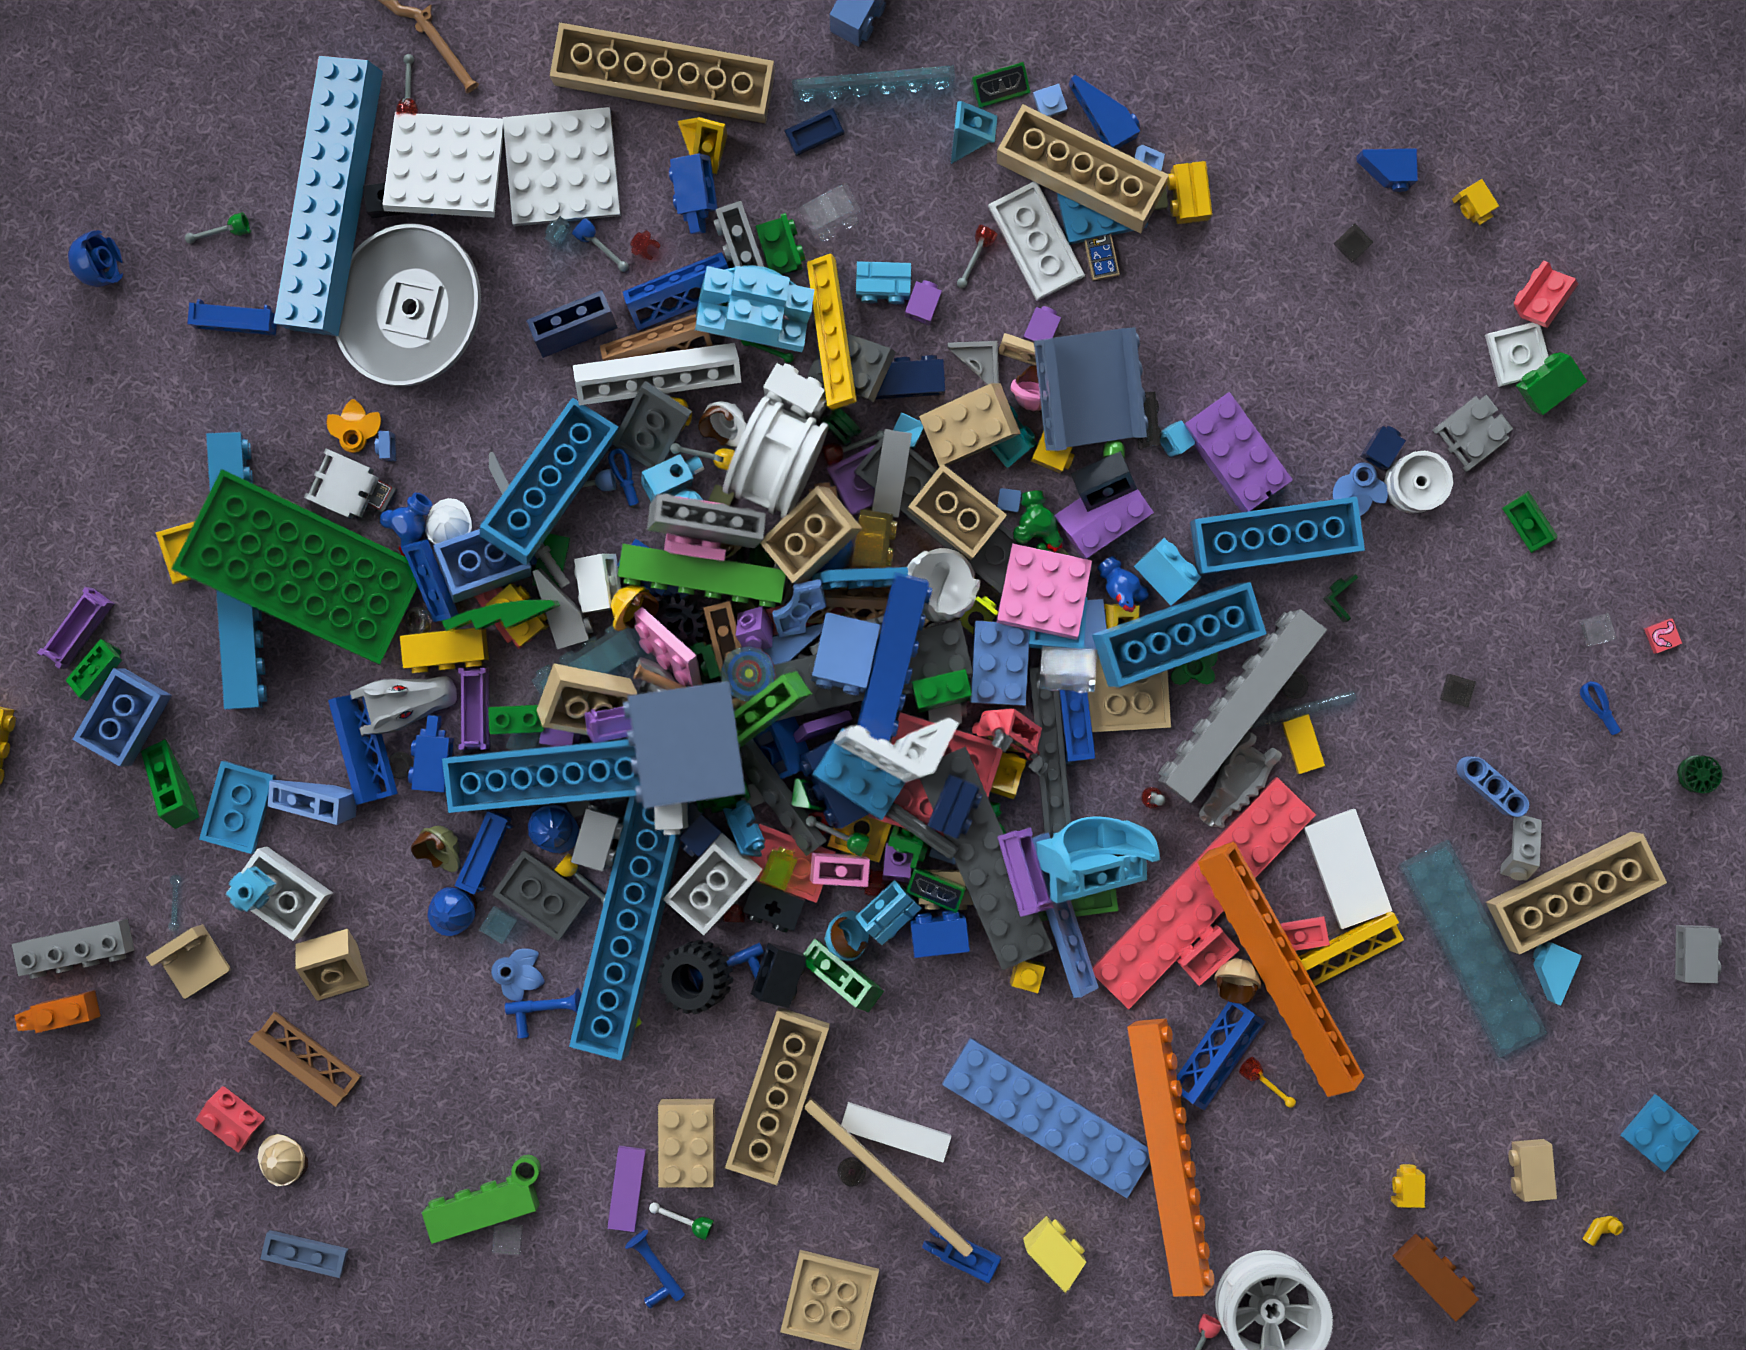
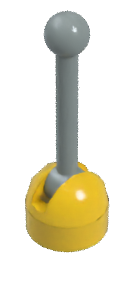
M673 443L670 447L671 452L674 454L681 452L713 459L717 468L727 471L735 453L732 449L721 448L715 454L684 448L678 443Z
M568 853L554 870L564 877L574 875L601 898V902L604 904L606 895L577 872L578 864L571 862L572 856Z

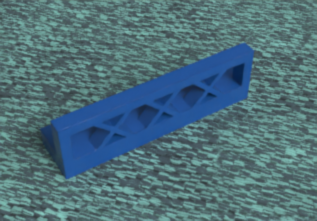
M723 253L715 254L623 291L626 305L637 330L698 307L699 297L693 299L687 297V294L694 287H702L707 266L723 270L729 269ZM669 297L678 299L675 307L670 309L662 307L665 299ZM644 307L653 309L650 317L639 320L636 313L637 310Z
M351 695L330 699L328 702L356 805L398 794L382 734H371L370 739L367 736H361L359 728L371 725L365 698L361 697L365 707L362 713L359 710L357 699H352ZM373 751L378 756L379 761L377 765L373 762ZM380 777L385 782V786L387 789V791L381 792L379 784Z
M1228 1001L1177 1075V1080L1181 1084L1186 1077L1194 1076L1195 1085L1189 1093L1182 1088V1096L1195 1106L1205 1110L1266 1021L1242 1004ZM1236 1007L1244 1014L1238 1023L1230 1024L1229 1015ZM1225 1031L1226 1040L1220 1046H1214L1215 1035ZM1204 1054H1210L1209 1065L1206 1068L1199 1069L1198 1060Z

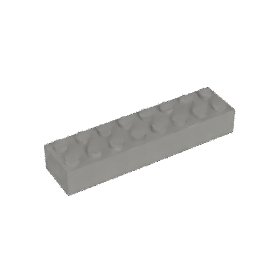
M1303 610L1284 612L1275 623L1278 628L1271 635L1268 633L1258 645L1261 648L1255 656L1250 655L1242 665L1244 669L1242 674L1238 677L1234 676L1226 685L1225 689L1228 692L1221 699L1217 697L1208 709L1211 711L1210 715L1205 720L1201 718L1192 729V732L1195 734L1190 740L1182 741L1175 751L1178 754L1173 762L1167 761L1158 772L1161 775L1158 781L1183 801L1193 802L1326 632V628Z

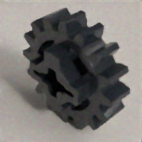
M679 593L672 597L667 595L659 601V610L654 618L687 648L703 641L702 637L708 631L703 628L707 624L706 619L701 617L704 614V609L697 610L696 608L699 603L698 601L691 604L688 595L680 599ZM679 619H682V621L679 623L680 625L676 628L675 626L678 623L677 621Z

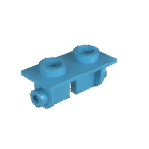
M741 800L736 803L735 809L724 808L723 811L727 818V823L731 828L741 855L761 857L760 851L765 847V839L758 824L750 826L756 820L751 805L746 800Z

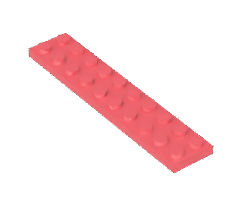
M1275 777L1092 967L1095 977L1119 1001L1130 1009L1180 957L1178 953L1186 945L1192 944L1199 937L1198 935L1210 926L1224 911L1219 901L1214 897L1213 890L1207 879L1200 871L1197 862L1211 849L1235 841L1254 878H1256L1316 814L1278 777Z

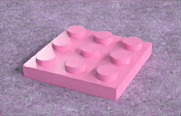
M1012 544L996 623L1077 640L1092 560Z

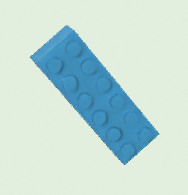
M572 397L480 525V537L527 566L611 447L618 432V426L587 406L579 405V402Z
M1357 496L1199 518L1190 522L1196 569L1199 575L1365 551Z
M1251 582L1230 585L1092 634L1108 686L1121 687L1266 635L1267 633Z

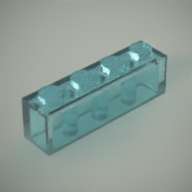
M612 625L605 630L606 635L597 640L596 636L582 643L583 649L574 654L571 650L559 657L560 663L558 664L609 674L644 651L630 628L627 627L624 630L616 631ZM549 664L536 671L537 677L531 680L541 697L552 669Z

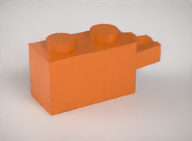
M93 990L41 1002L30 1006L29 1010L14 1016L18 1031L35 1030L36 1033L87 1022L101 1015L96 992Z

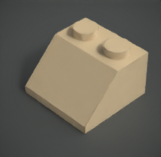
M348 929L296 944V971L317 1001L369 986L357 942Z

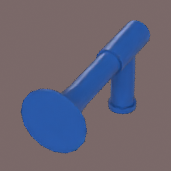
M757 943L728 957L729 960L726 962L728 966L732 965L733 967L747 961L756 979L760 967L757 957L764 954L761 944ZM688 965L696 986L700 991V986L704 982L702 974L698 969L691 968Z
M576 988L573 995L561 999L505 1003L506 1015L515 1014L517 1038L529 1037L526 1013L554 1009H570L577 1013L581 991L579 988Z
M645 1229L630 1239L625 1249L633 1248L638 1251L659 1277L663 1285L655 1293L644 1298L646 1305L651 1309L669 1295L676 1302L685 1293L652 1252L646 1239L648 1229Z

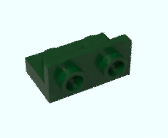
M705 642L690 646L689 648L696 655L697 661L701 660L700 665L704 676H708L715 683L721 682V677L723 676L719 670L713 646L711 644L706 645Z

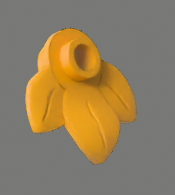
M351 399L346 404L341 416L336 414L327 415L328 431L331 435L338 438L341 447L350 453H357L363 450L367 439L374 437L381 425L380 413L372 412L366 415L362 405L355 399ZM352 435H357L358 437L356 444H350L349 438Z

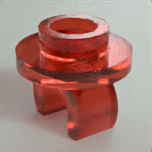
M647 230L643 233L638 232L630 243L632 246L631 253L634 255L640 254L644 259L652 260L653 257L647 253V247L652 245L655 248H660L661 245L658 241L650 239L651 233Z
M869 869L868 887H859V890H863L864 895L878 896L886 888V885L881 884L883 882V871L873 872V869Z

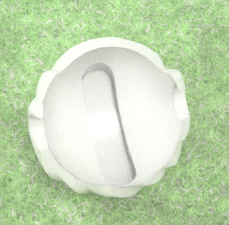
M938 548L929 552L923 551L908 564V575L928 580V587L932 588L929 604L924 603L922 614L926 615L925 618L927 620L937 623L943 620L953 621L955 618L962 617L974 605L980 588V580L974 579L975 574L970 562L959 552L947 548Z

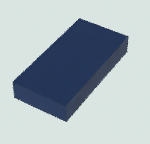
M834 108L784 130L795 156L844 135V130Z

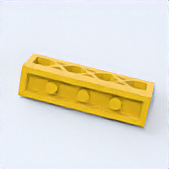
M1385 913L1330 940V945L1316 947L1299 956L1306 971L1318 964L1323 965L1320 976L1312 980L1314 986L1404 941L1396 925L1399 921L1394 913ZM1391 928L1395 935V938L1387 942L1376 939L1379 933ZM1365 940L1371 941L1368 951L1364 954L1352 952L1355 945ZM1375 942L1381 944V945H1379V946L1373 948ZM1342 952L1347 953L1344 964L1338 967L1328 964L1330 958ZM1351 955L1357 956L1349 961ZM1327 967L1332 968V970L1325 973Z

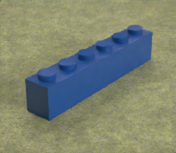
M897 572L894 573L867 688L857 726L869 731V736L877 741L883 739L890 742L891 736H896L899 721L895 720L897 710L902 711L904 706L905 694H902L904 683L909 684L912 668L908 666L910 658L916 657L919 641H915L917 630L922 631L926 616L922 614L924 603L929 604L932 594V588L928 587V580Z

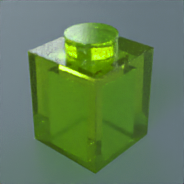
M779 846L778 850L773 848L760 881L786 890L798 860L797 857L793 856L795 852Z

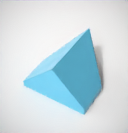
M963 101L957 102L951 164L985 144L995 142L997 115Z

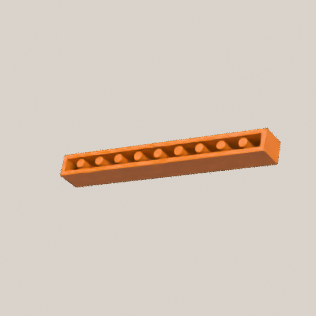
M1235 841L1207 851L1197 862L1200 871L1207 879L1213 890L1214 897L1222 906L1228 922L1232 924L1241 945L1246 949L1251 958L1253 967L1258 971L1267 992L1272 996L1280 1015L1291 1030L1293 1039L1297 1041L1306 1062L1311 1066L1316 1075L1318 1084L1323 1088L1327 1097L1356 1090L1365 1076Z
M1167 1018L1135 1021L1127 1029L1173 1297L1205 1296L1214 1285V1273L1209 1268L1208 1258L1210 1249L1204 1239L1205 1220L1200 1215L1199 1210L1200 1192L1195 1186L1196 1167L1190 1157L1191 1139L1189 1134H1186L1185 1123L1187 1115L1180 1099L1182 1086L1181 1082L1177 1080L1176 1075L1177 1057L1172 1052V1029L1168 1026Z

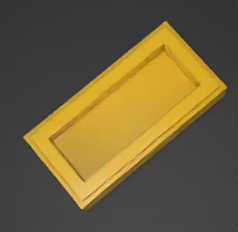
M1309 714L1281 722L1297 773L1301 774L1325 766Z

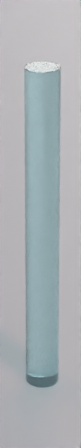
M1354 691L1265 714L1258 717L1251 726V729L1356 701Z

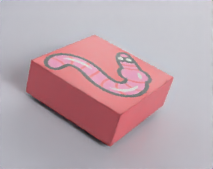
M1667 619L1644 628L1653 653H1659L1682 644L1673 619Z

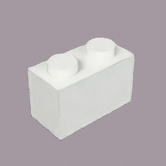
M597 554L574 559V574L578 582V600L582 613L611 610V601L617 591L621 589L616 554Z

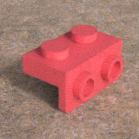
M1211 925L1205 928L1198 935L1200 940L1193 946L1191 944L1186 945L1178 953L1180 958L1176 961L1198 986L1204 983L1239 951L1236 945L1217 925L1213 928Z
M224 1086L206 1102L196 1118V1121L205 1129L211 1131L227 1146L233 1148L238 1153L247 1144L254 1131L265 1120L260 1113Z

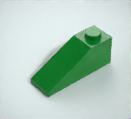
M164 739L142 750L141 754L158 817L174 829L199 818L194 795L167 740Z
M815 938L803 953L807 957L805 961L806 967L857 1009L869 1013L884 992L869 977L846 960H841L828 951L827 946Z

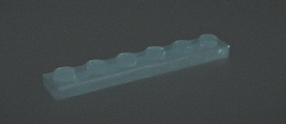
M954 65L793 79L794 98L799 97L801 101H811L815 99V96L826 95V98L829 99L840 98L843 93L865 96L869 94V91L880 90L881 94H890L900 88H906L910 92L920 91L923 89V86L945 89L949 87V84H954L955 71Z

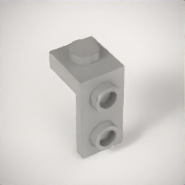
M1524 815L1513 818L1512 853L1501 864L1500 874L1509 876L1514 880L1527 881L1540 867L1541 820Z

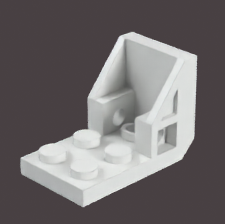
M947 718L896 740L894 745L883 739H879V741L869 736L870 732L860 726H850L838 733L834 743L906 783L935 772L959 723Z

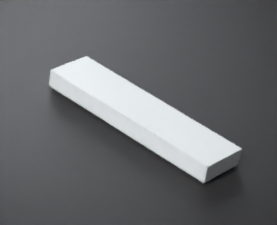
M850 1102L847 1104L841 1126L849 1133L940 1162H944L951 1140L950 1134Z

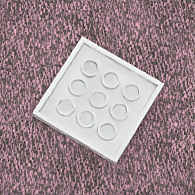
M610 107L502 117L512 223L514 226L621 216Z
M395 112L383 198L384 211L494 217L504 135L503 119Z

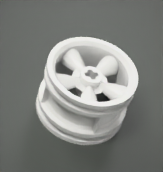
M765 396L755 409L740 439L724 481L723 492L730 494L732 491H735L737 499L742 500L746 498L768 508V513L773 515L780 511L782 512L781 518L783 519L795 508L822 449L829 425L823 422L819 427L815 425V418L810 417L808 420L783 409L784 405L779 402L772 406L771 399Z
M1255 1251L1233 1262L1219 1281L1215 1297L1216 1313L1224 1332L1235 1350H1325L1332 1332L1331 1307L1323 1290L1305 1267L1296 1259L1277 1251ZM1276 1277L1274 1286H1262V1280ZM1301 1283L1307 1289L1309 1305L1289 1304L1286 1294ZM1245 1293L1251 1295L1249 1307L1238 1308ZM1268 1304L1271 1306L1274 1304L1275 1306L1272 1310L1269 1308L1266 1310L1265 1308ZM1287 1318L1289 1321L1300 1326V1329L1293 1336L1283 1341L1278 1324ZM1254 1320L1258 1324L1263 1325L1260 1344L1249 1341L1239 1334Z

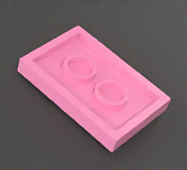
M643 607L634 613L637 624L635 629L640 637L639 645L647 654L652 653L663 669H669L673 672L680 684L687 685L688 687L702 685L696 655Z

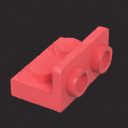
M1543 261L1539 268L1533 271L1524 289L1517 294L1514 307L1521 318L1548 328L1577 287L1578 282L1573 277L1554 271L1549 262Z

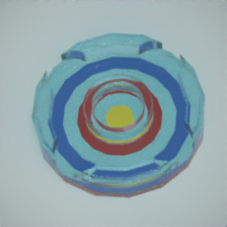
M753 646L740 647L730 652L721 668L722 682L729 681L731 695L742 701L752 699L773 683L776 676L774 663L770 656L762 649Z

